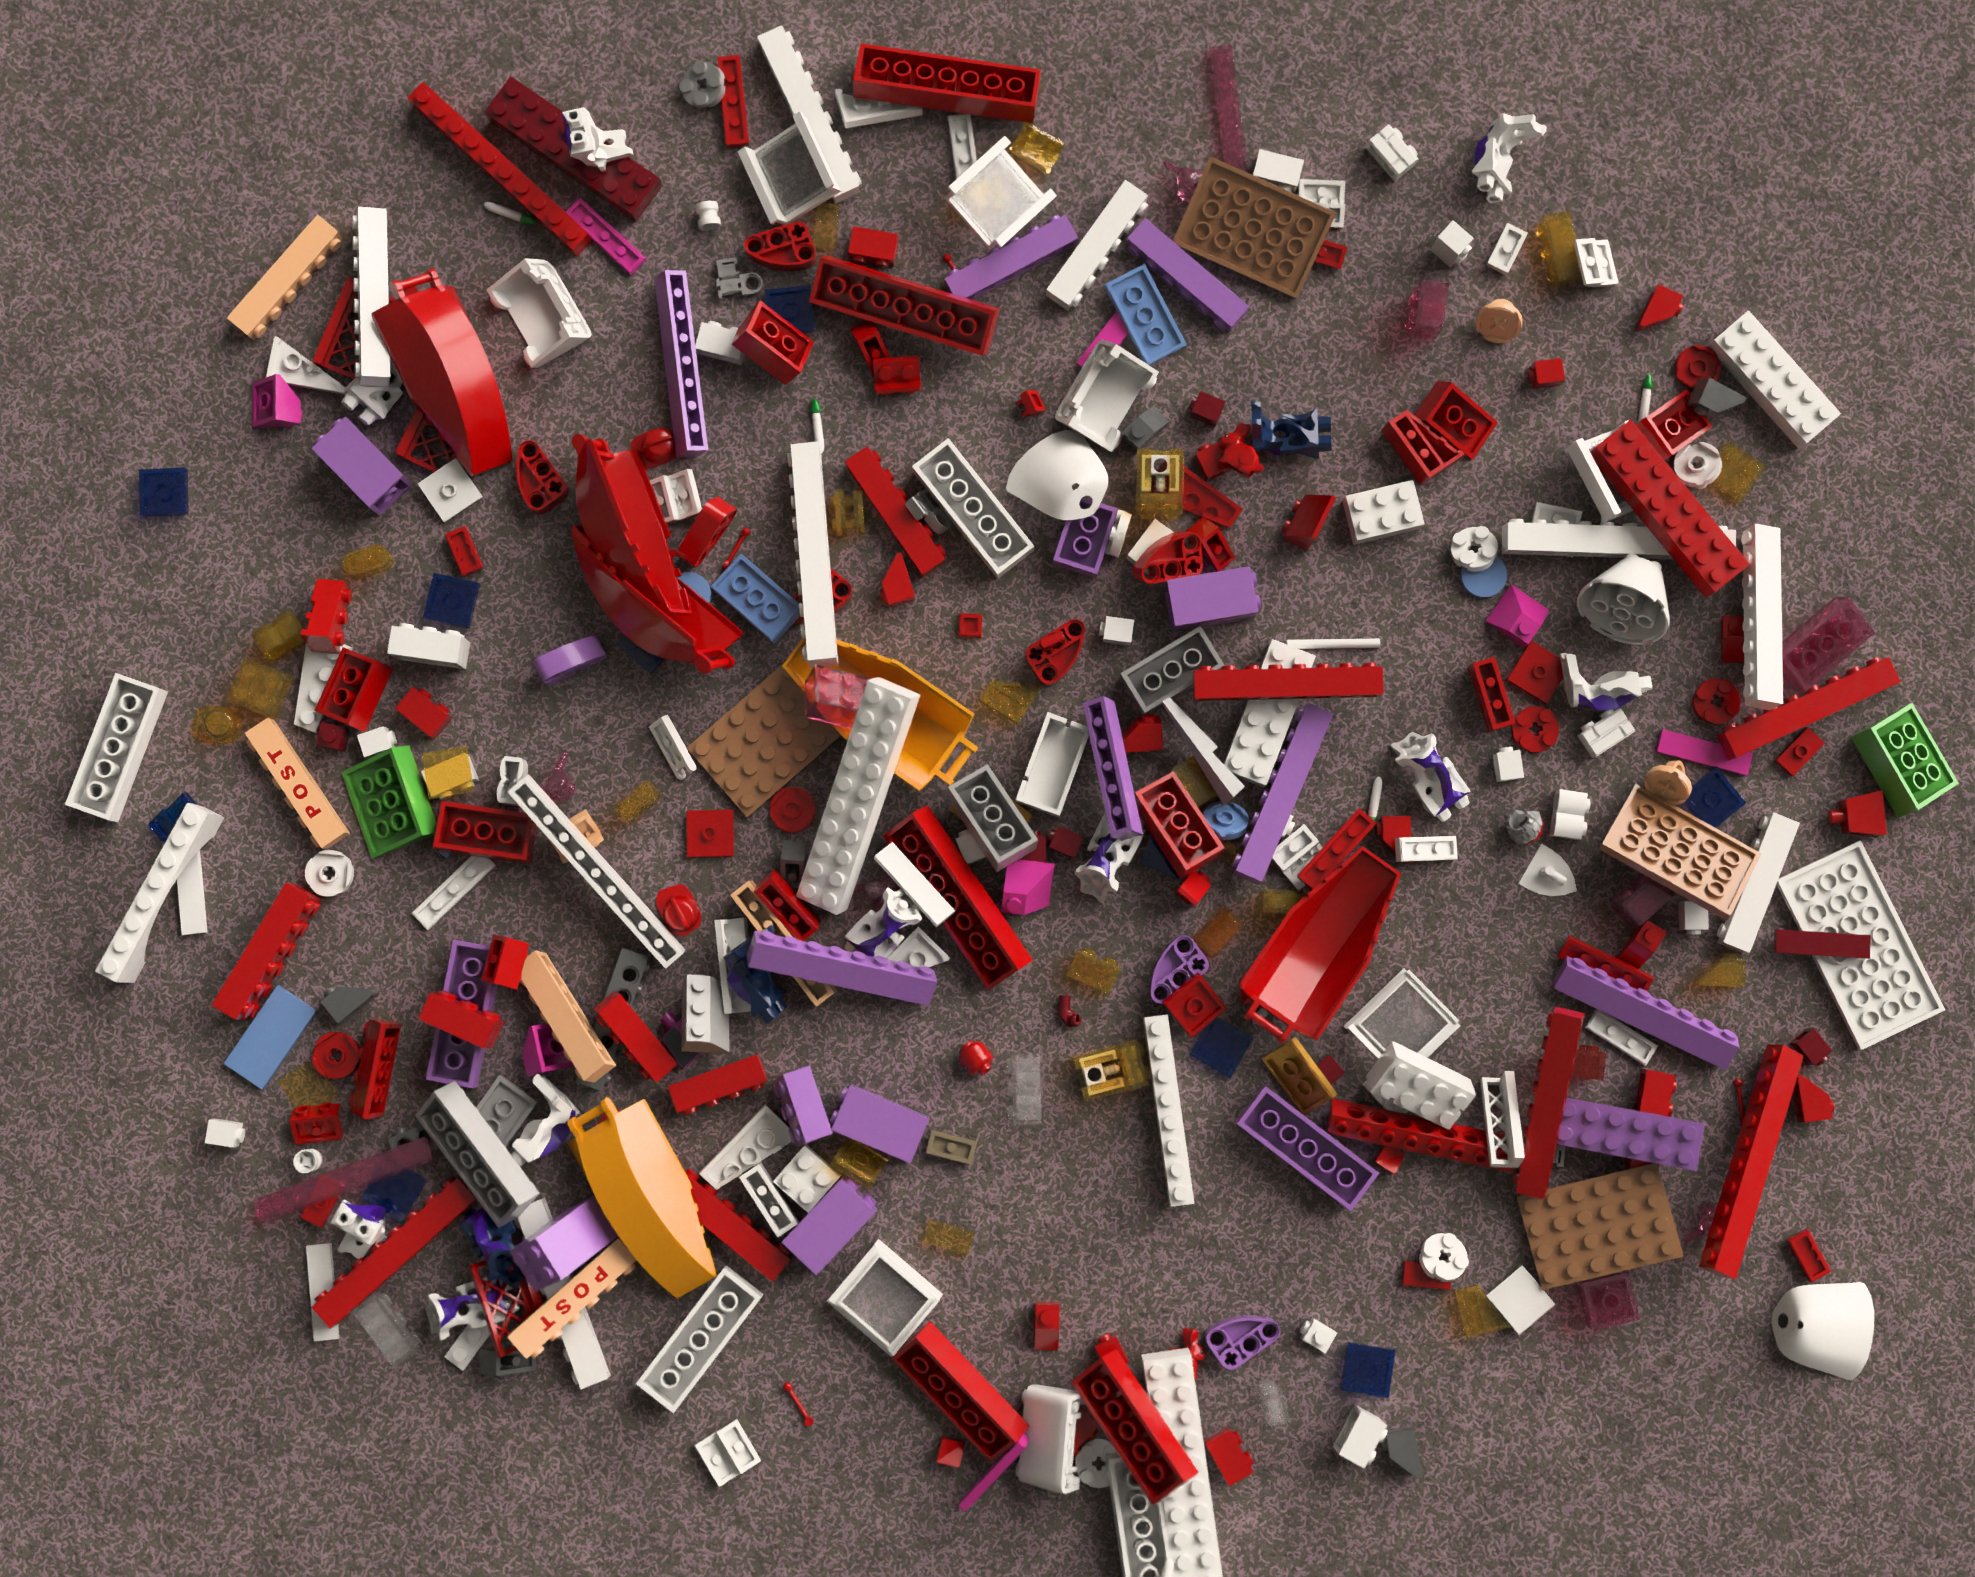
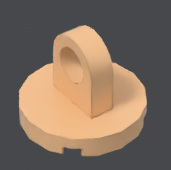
M1505 299L1494 300L1492 303L1481 308L1475 322L1478 333L1480 332L1487 341L1494 343H1506L1510 339L1516 338L1523 324L1522 316L1518 309Z
M1680 760L1668 761L1666 765L1651 768L1644 780L1646 790L1675 806L1683 804L1691 794V781L1685 775V768Z

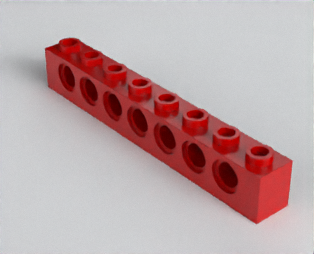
M1334 1098L1331 1100L1327 1113L1328 1134L1513 1172L1514 1168L1490 1167L1486 1130L1453 1124L1448 1130L1423 1117ZM1493 1132L1500 1140L1505 1137V1134ZM1499 1147L1495 1151L1496 1159L1508 1160L1507 1153Z

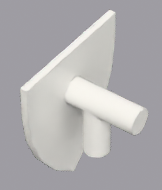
M1543 844L1540 845L1518 883L1528 890L1547 896H1560L1577 891L1574 876L1567 863L1556 852Z

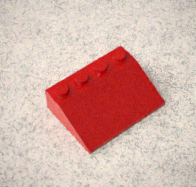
M369 1019V1022H366L364 1025L363 1036H365L364 1046L360 1047L358 1059L361 1060L360 1067L356 1069L354 1074L356 1088L355 1092L351 1093L349 1099V1106H352L351 1113L361 1118L370 1119L384 1116L402 1023Z

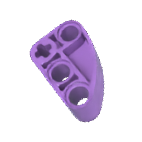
M594 635L552 650L536 658L533 664L543 684L551 686L576 674L575 671L579 669L582 671L598 663L599 659L600 661L604 660L607 654L598 636Z
M1183 935L1175 938L1157 960L1149 989V996L1153 1002L1163 1004V1000H1158L1154 996V991L1157 987L1165 988L1167 995L1164 999L1180 987L1173 982V975L1175 973H1182L1185 976L1186 982L1197 972L1202 976L1208 970L1209 962L1189 936ZM1183 939L1189 943V950L1186 953H1182L1177 949L1179 940ZM1194 959L1197 961L1202 960L1203 964L1201 966L1203 969L1201 971L1192 968L1194 964L1192 961Z
M1254 1315L1235 1316L1209 1327L1205 1332V1341L1222 1366L1228 1370H1234L1273 1343L1280 1335V1328L1271 1318ZM1266 1324L1274 1325V1332L1269 1336L1262 1333V1329ZM1214 1332L1222 1334V1339L1217 1344L1210 1342V1336ZM1253 1338L1255 1340V1345L1252 1349H1244L1243 1342L1245 1339ZM1228 1352H1230L1231 1355L1235 1353V1355L1233 1356L1234 1361L1232 1363H1230L1229 1361L1224 1362L1227 1359L1225 1354Z

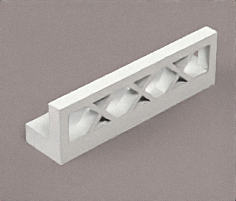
M747 918L714 920L724 1014L750 1012L751 1005L738 997L727 981L729 967L723 958L724 955L749 938Z
M1504 1071L1501 1078L1482 1077L1480 1080L1490 1167L1518 1168L1525 1156L1514 1071ZM1488 1085H1499L1500 1094L1497 1097L1492 1095L1488 1091ZM1494 1104L1502 1110V1116L1499 1119L1490 1111ZM1496 1126L1505 1132V1137L1502 1140L1493 1134V1129ZM1500 1147L1507 1153L1508 1160L1496 1159L1495 1151Z

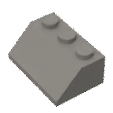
M686 975L682 984V1051L729 1054V1014H724L721 982L711 976Z

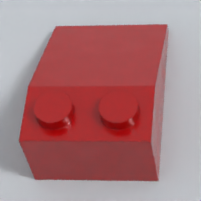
M1437 380L1414 414V416L1428 425L1433 433L1440 438H1445L1449 445L1457 451H1462L1471 460L1475 458L1498 423L1452 382Z
M1687 389L1635 424L1664 460L1713 427L1706 416L1695 413L1694 408L1687 405L1691 396Z
M1305 494L1302 501L1297 499L1292 509L1295 515L1292 521L1287 519L1281 531L1285 533L1283 540L1308 551L1317 538L1336 497L1333 495Z

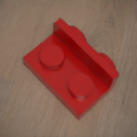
M919 356L873 359L876 394L891 395L896 392L912 394L921 390Z
M323 1103L317 1106L302 1105L294 1108L289 1122L295 1145L342 1139L344 1133L339 1117L340 1103Z

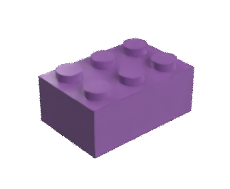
M1084 497L1079 502V506L1082 509H1088L1092 505V500ZM1100 503L1093 515L1081 519L1066 520L1052 565L1096 579L1119 509Z
M810 1066L783 1074L774 1080V1093L777 1098L781 1099L783 1105L781 1113L785 1121L788 1120L790 1126L788 1134L791 1142L795 1143L796 1147L833 1134Z

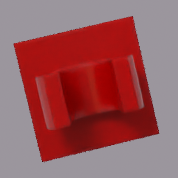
M1026 390L1021 393V400H1018L1015 404L1016 406L1024 405L1026 411L1020 414L1021 417L1039 415L1046 411L1037 390Z

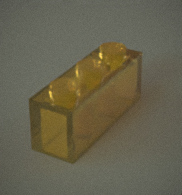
M1570 210L1542 216L1536 225L1538 237L1542 238L1544 245L1541 251L1543 259H1547L1549 266L1547 268L1548 280L1552 281L1553 287L1581 282L1582 275L1573 242L1577 239Z

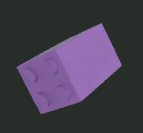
M345 416L343 419L335 421L331 426L332 429L326 435L318 437L312 449L370 509L380 516L413 484Z
M1250 566L1167 580L1164 591L1172 633L1196 629L1199 626L1203 628L1254 619L1261 608L1260 597L1255 595L1254 586H1257L1255 572H1251Z
M853 1084L849 1088L845 1087L839 1098V1101L842 1102L841 1108L834 1111L829 1122L833 1124L831 1130L911 1163L930 1117Z
M843 1176L782 1241L815 1275L827 1265L878 1209L875 1206L876 1200L868 1193L863 1195L858 1190L860 1185L852 1177L846 1179Z
M592 1196L567 1208L510 1250V1253L514 1258V1262L525 1275L528 1284L536 1292L565 1278L617 1238L618 1234L605 1216L595 1197Z

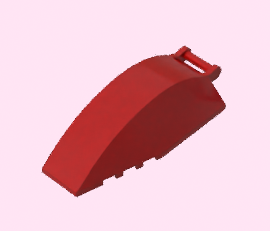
M433 268L426 270L424 274L402 281H391L390 288L396 300L372 312L371 316L412 402L420 406L426 414L425 418L429 423L432 422L441 433L439 435L443 441L446 440L455 451L453 454L471 477L512 462L513 457L508 424L495 374L454 286L442 285L437 272ZM428 282L431 286L430 289L408 296L403 291Z
M575 434L572 437V445L578 454L575 484L576 504L580 522L587 539L592 543L591 546L596 555L600 552L604 556L603 562L608 568L610 566L615 567L617 570L615 575L621 582L627 580L665 614L691 615L692 610L686 588L680 589L677 579L682 576L681 570L674 568L672 560L677 555L675 549H669L667 539L671 537V533L638 450L632 449L612 454L604 439L597 438L593 440L586 438L585 435Z
M582 525L572 527L571 534L588 586L606 615L628 639L653 655L669 660L692 663L703 674L711 673L714 669L719 668L731 669L734 666V658L726 650L743 635V631L680 579H678V583L681 588H686L692 614L689 616L665 614L627 580L621 582L615 575L617 570L614 566L608 568L604 564V556L600 552L596 555L591 546L592 543L585 535Z
M1362 846L1288 911L1238 984V987L1253 1001L1243 1018L1247 1021L1249 1019L1269 1032L1278 1039L1277 1042L1281 1045L1293 1030L1317 1041L1370 963L1375 943H1377L1378 934L1386 918V912L1393 898L1401 873ZM1258 1006L1285 1024L1286 1028L1284 1031L1255 1012Z

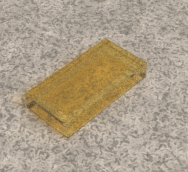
M822 203L816 207L813 240L815 249L836 250L840 204Z
M930 1219L923 1242L968 1255L975 1232Z

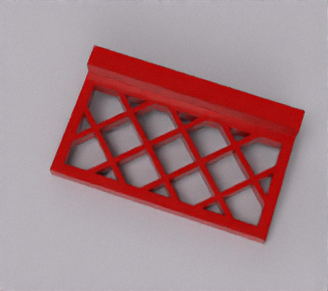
M348 277L313 358V363L318 367L326 368L354 380L356 377L351 366L355 365L356 362L359 363V359L349 363L344 351L355 348V343L342 348L339 341L341 335L351 332L354 341H357L353 332L354 326L351 327L348 318L350 314L354 313V299H357L358 292L353 291L354 279ZM388 295L389 302H393L396 300L394 297ZM337 344H338L339 347H340V349H338V350L335 351V349H336V347H337ZM339 353L343 354L346 361L345 365L335 367L329 364L332 356ZM349 368V371H350V372H347V371H345V370H343V369Z
M418 405L395 454L434 473L439 469L435 468L432 459L446 455L449 463L456 457L453 454L450 459L448 454L455 451L453 449L446 450L437 428L438 437L425 441L422 433L424 428L434 424L427 421L425 418L426 414ZM420 437H422L423 442L418 443ZM440 440L444 452L431 456L427 444ZM425 445L429 457L418 460L411 456L415 448ZM430 460L432 466L425 462Z
M483 1260L468 1267L497 1357L500 1358L518 1351L513 1343L506 1350H503L501 1344L503 1334L508 1336L511 1333L506 1330L509 1320L512 1319L521 1324L543 1302L539 1290L535 1292L526 1279L520 1282L514 1296L505 1292L506 1283L503 1282L501 1288H498L491 1284L492 1281L481 1279L477 1268L481 1266L487 1268L486 1260ZM489 1288L498 1293L494 1304L487 1301L486 1298ZM502 1296L512 1300L508 1312L498 1307ZM516 1304L523 1306L524 1314L522 1319L512 1314ZM496 1311L506 1316L501 1327L496 1325L493 1319Z

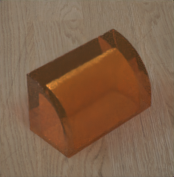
M1222 906L1191 939L1209 958H1213L1245 924L1228 908Z

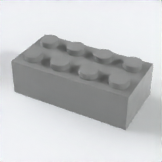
M1199 626L1120 673L1119 678L1141 714L1145 715L1163 705L1162 702L1168 697L1173 699L1193 687L1192 673L1194 670H1198V667L1212 666V670H1221V667L1225 665L1203 629Z
M988 764L948 786L946 797L996 872L1036 850L1037 837Z

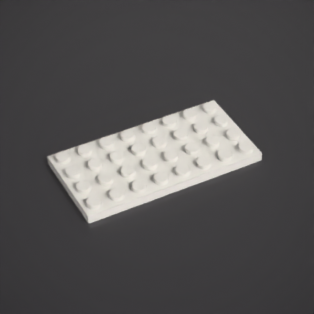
M1861 841L1852 843L1778 879L1776 885L1799 931L1871 935L1870 959L1812 955L1858 1050H1863L1945 1011Z

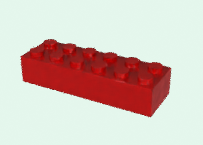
M285 882L211 1006L235 1020H249L250 1017H255L260 1009L258 1005L262 997L265 998L272 989V985H270L272 980L282 973L285 967L283 965L284 960L287 956L290 957L297 947L295 942L298 937H302L308 930L309 924L307 922L310 917L315 916L320 910L321 904L319 902L322 898L298 884Z
M931 1321L908 1339L891 1358L990 1463L1016 1444L1030 1426Z
M1117 1349L1099 1358L1071 1381L1152 1505L1167 1498L1199 1474Z

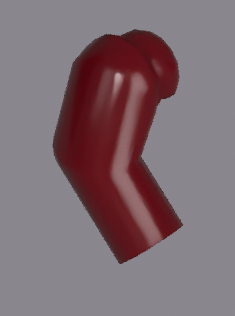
M1059 995V1018L1069 1027L1079 1026L1082 1019L1079 1014H1076L1070 1008L1071 996Z

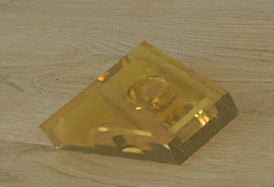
M991 680L980 697L979 702L1019 725L1042 686L1034 684V686L1020 685L1017 682L1004 683L1003 681Z
M1477 1284L1454 1289L1465 1337L1511 1327L1510 1323L1502 1316Z

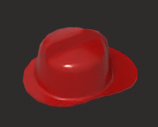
M667 427L656 428L640 434L630 443L631 450H638L646 470L671 462L677 458L673 429Z
M678 884L659 891L656 899L657 908L671 933L676 936L685 937L701 925L702 916L700 909L686 886Z

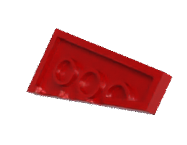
M1166 461L1162 463L1157 472H1164L1167 469ZM1181 463L1179 468V492L1169 491L1170 476L1165 477L1166 489L1163 490L1164 492L1154 491L1157 490L1155 486L1156 477L1154 476L1151 478V492H1142L1228 528L1231 527L1243 510L1242 507Z

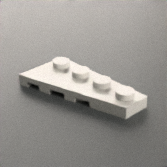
M344 644L340 646L339 654L311 652L306 645L294 725L318 733L320 723L325 715L314 710L342 648L344 647L352 651V647Z
M765 1104L699 1174L716 1190L747 1169L757 1165L766 1157L791 1142L788 1134L790 1127Z

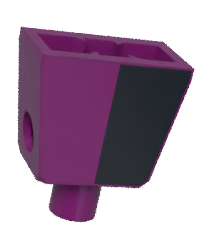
M669 1011L660 1020L669 1030L662 1037V1040L679 1065L686 1069L702 1052L682 1051V1018L678 1020Z

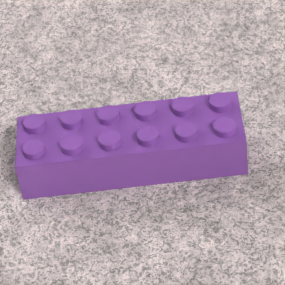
M453 940L443 992L448 991L456 995V1000L459 1002L467 1000L479 1006L477 1010L479 1011L490 1010L493 1012L498 985L481 981L490 946ZM436 1027L426 1080L447 1084L456 1081L459 1086L478 1087L485 1049Z
M1264 1085L1261 1086L1234 1122L1349 1211H1352L1379 1175L1375 1169Z
M1567 1098L1557 1144L1697 1171L1705 1124Z

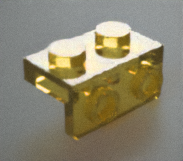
M1025 122L1021 133L1010 147L1009 154L1048 175L1059 160L1065 143L1036 126Z
M1085 947L1082 951L1078 949L1066 976L1110 994L1121 970L1117 966L1118 961L1106 956L1104 960L1095 957L1097 952Z

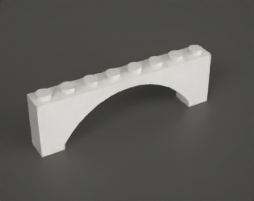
M191 803L186 804L95 970L97 973L114 982L135 983L146 963L144 958L148 937L165 897L193 856L211 838H214L224 819L223 816L203 806Z

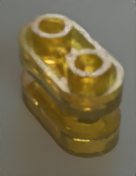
M844 490L834 491V496H830L831 510H835L836 518L832 519V531L837 532L838 537L847 536V529H855L856 535H866L863 490H853V497H845ZM845 506H854V519L846 520Z
M375 544L346 554L342 565L344 570L354 578L364 579L388 571L393 566L394 557L386 548Z

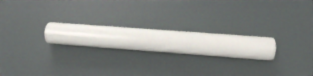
M1380 639L1287 640V645L1297 649L1380 648Z

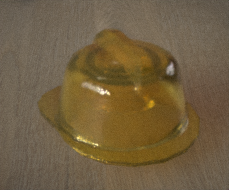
M200 707L195 710L190 733L196 740L204 743H232L242 735L241 714L229 707Z

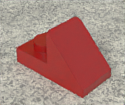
M1744 616L1721 617V663H1744V631L1742 628Z

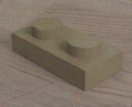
M932 1130L926 1153L971 1165L977 1141Z

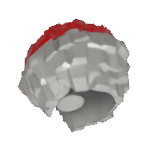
M1515 809L1510 814V818L1507 819L1506 828L1510 838L1515 843L1528 845L1539 839L1543 833L1542 828L1544 826L1540 812L1526 811V815L1523 811Z

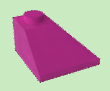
M274 374L252 383V428L292 427L301 424V401L281 375Z
M1511 584L1485 622L1524 648L1530 643L1543 624L1549 610Z
M1019 859L1008 865L1006 868L1001 912L1026 915L1048 907L1054 864Z
M547 1023L529 1027L522 1052L527 1077L574 1067L573 1062L565 1057L563 1053L565 1049L561 1043L555 1040L552 1035L553 1030Z

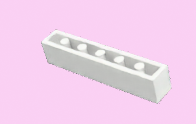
M1125 180L1048 286L1046 296L1067 311H1069L1071 306L1076 307L1083 297L1081 292L1085 287L1089 289L1096 279L1094 274L1098 269L1102 271L1109 261L1107 256L1111 251L1115 253L1120 247L1122 235L1124 233L1128 235L1134 227L1135 222L1133 220L1137 215L1142 216L1147 209L1148 195Z
M1774 812L1762 817L1758 826L1761 829L1759 836L1754 838L1750 846L1752 849L1760 852L1761 856L1731 916L1725 921V924L1722 923L1717 931V937H1719L1717 943L1741 953H1750L1799 827V822Z

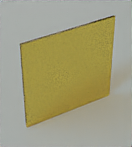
M467 746L422 753L429 799L474 792Z
M312 1060L278 1080L293 1108L302 1105L317 1106L323 1103H331L341 1097L331 1079L321 1075L315 1069Z

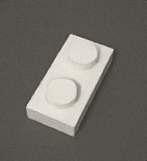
M1507 223L1486 266L1507 275L1528 233Z

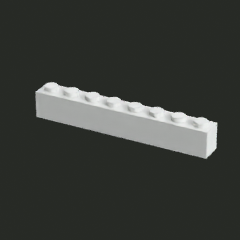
M781 25L757 36L760 48L792 114L795 115L801 111L804 117L808 119L809 126L835 182L842 190L832 197L835 204L860 193L859 185L862 183L856 171L852 172L849 166L852 164L847 151H842L840 147L842 140L838 132L833 133L831 129L832 119L828 111L823 112L820 106L823 104L819 92H814L811 87L814 84L809 71L804 72L801 66L804 64L800 52H795L792 47L795 43L789 31L785 32Z
M358 207L357 216H352V229H355L357 236H353L352 243L353 250H357V257H353V271H357V278H354L353 291L358 292V299H354V313H358V320L354 321V334H359V341H355V355H359V363H355V377H359L360 385L388 387L390 381V354L371 316L372 312L389 304L386 209Z
M1754 524L1743 531L1741 538L1743 556L1750 563L1743 570L1742 586L1744 588V599L1742 602L1744 609L1742 625L1744 631L1743 674L1745 675L1743 695L1745 697V706L1772 710L1783 704L1780 528Z
M1168 1015L1144 1017L1143 1024L1169 1205L1173 1207L1194 1204Z
M543 1198L532 1202L514 1220L517 1227L523 1231L524 1237H522V1241H524L553 1218L546 1199ZM573 1272L562 1280L540 1289L542 1295L546 1294L547 1299H549L574 1277ZM586 1307L579 1311L581 1316L572 1325L567 1322L561 1328L563 1333L558 1336V1339H562L565 1345L563 1349L565 1359L572 1364L574 1370L571 1371L573 1381L576 1385L579 1384L580 1389L606 1380L611 1376Z

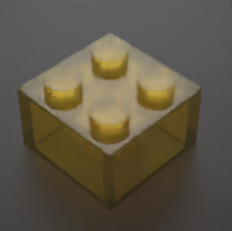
M244 657L226 701L277 720L294 677Z

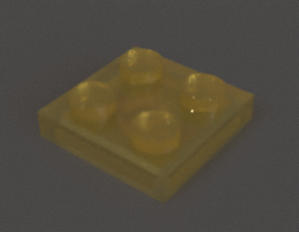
M1728 440L1719 451L1722 461L1721 472L1709 485L1739 505L1766 466Z
M847 1137L830 1165L836 1168L838 1172L847 1175L859 1185L870 1190L888 1162V1159L863 1143Z

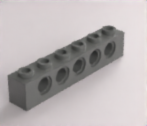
M619 946L600 1002L613 991L623 990L626 993V1002L634 1010L635 1006H632L634 998L640 995L642 974L646 975L650 966V962L647 961L648 956ZM632 968L634 971L633 978L625 981L622 976L624 970ZM595 1018L593 1019L591 1026L599 1039L612 1033L607 1026L602 1028ZM611 1039L609 1046L605 1048L614 1063H616L619 1056L618 1046ZM575 1073L573 1081L602 1091L604 1086H608L611 1073H606L595 1083L582 1081Z

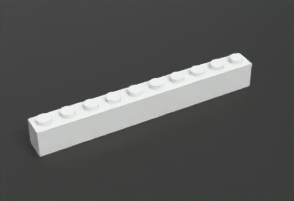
M818 441L791 444V453H787L789 467L793 469V474H789L790 488H794L795 494L791 495L792 509H796V516L792 517L794 531L797 530L798 538H794L795 552H799L800 558L796 560L797 574L801 573V581H797L798 594L803 597V603H799L800 617H804L805 622L804 625H801L802 639H806V647H802L803 659L808 661L810 668L837 666L838 654L820 446Z
M1510 519L1508 523L1502 526V554L1625 558L1627 554L1632 553L1645 559L1674 560L1646 525L1645 527H1637V523H1624L1623 526H1614V522L1592 525L1590 521L1569 524V521L1559 520L1555 521V524L1546 523V520H1533L1532 523H1523V519ZM1719 526L1736 547V530H1727V526Z
M530 775L525 776L508 791L509 795L665 969L684 953V947Z

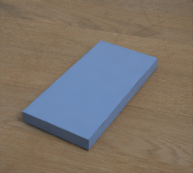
M1145 264L1104 284V288L1143 362L1151 365L1187 346Z
M740 554L710 586L715 593L774 644L800 617L799 603L743 554Z
M277 985L223 1064L264 1090L318 1011L280 985Z

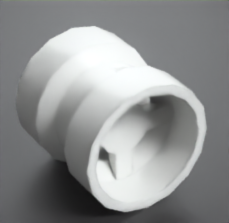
M704 201L696 204V213L700 218L698 220L700 230L707 231L721 227L720 217L717 216L719 208L716 201Z
M313 1148L299 1151L293 1160L295 1169L301 1173L314 1172L321 1167L323 1162L321 1153Z

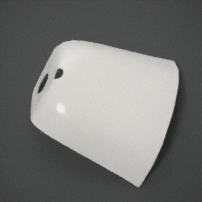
M1064 430L1053 433L1038 442L1019 459L1008 477L1006 489L1007 492L1051 517L1061 520H1075L1089 517L1096 512L1108 487V475L1102 462L1085 437L1074 430ZM1078 483V488L1073 490L1072 485ZM1084 496L1092 498V505L1088 509H1082L1079 506V502Z
M1864 1283L1805 1285L1793 1288L1783 1295L1773 1311L1771 1324L1778 1348L1784 1356L1804 1366L1846 1380H1853L1861 1373L1869 1357L1874 1331V1308L1871 1295ZM1785 1313L1788 1317L1786 1328H1781L1778 1324L1779 1315ZM1799 1320L1803 1322L1802 1329H1798Z

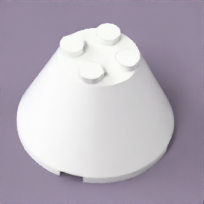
M1632 553L1627 554L1624 559L1581 589L1577 598V607L1582 617L1586 616L1591 622L1590 627L1618 642L1643 645L1644 641L1653 640V642L1660 640L1666 634L1670 624L1661 564L1638 557ZM1600 628H1602V629H1604V630H1606V631H1608V632H1610V633H1612V634L1605 633V632H1604L1603 630H1601Z

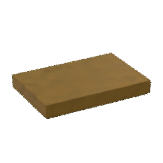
M1296 1036L1261 1058L1303 1115L1323 1105L1337 1095Z

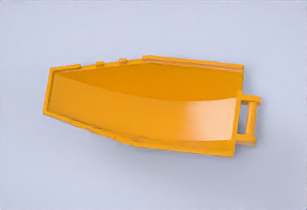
M837 638L838 665L810 668L808 661L803 659L802 647H806V639L800 640L782 667L844 739L848 741L867 681L880 677L920 694L894 774L918 791L923 789L935 776L948 785H952L955 782L953 780L969 756L972 752L976 753L978 750L975 744L964 737L975 715L973 712L899 661L883 657L878 653L867 651L854 644L840 641ZM959 743L965 746L946 774L940 771Z
M606 1097L601 1100V1104L581 1116L568 1119V1126L575 1138L567 1144L592 1188L605 1216L625 1246L641 1266L675 1298H679L717 1277L710 1249L706 1247L703 1237L705 1231L703 1225L700 1226L697 1216V1203L694 1204L691 1195V1182L647 1102L643 1099L618 1113L613 1102ZM606 1113L608 1116L607 1120L586 1132L584 1131L582 1125Z

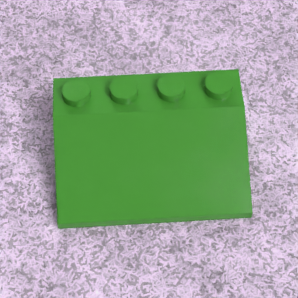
M1913 703L1904 706L1851 737L1897 818L1921 809L1959 784Z
M410 746L389 748L341 772L371 859L394 852L435 835L437 822Z

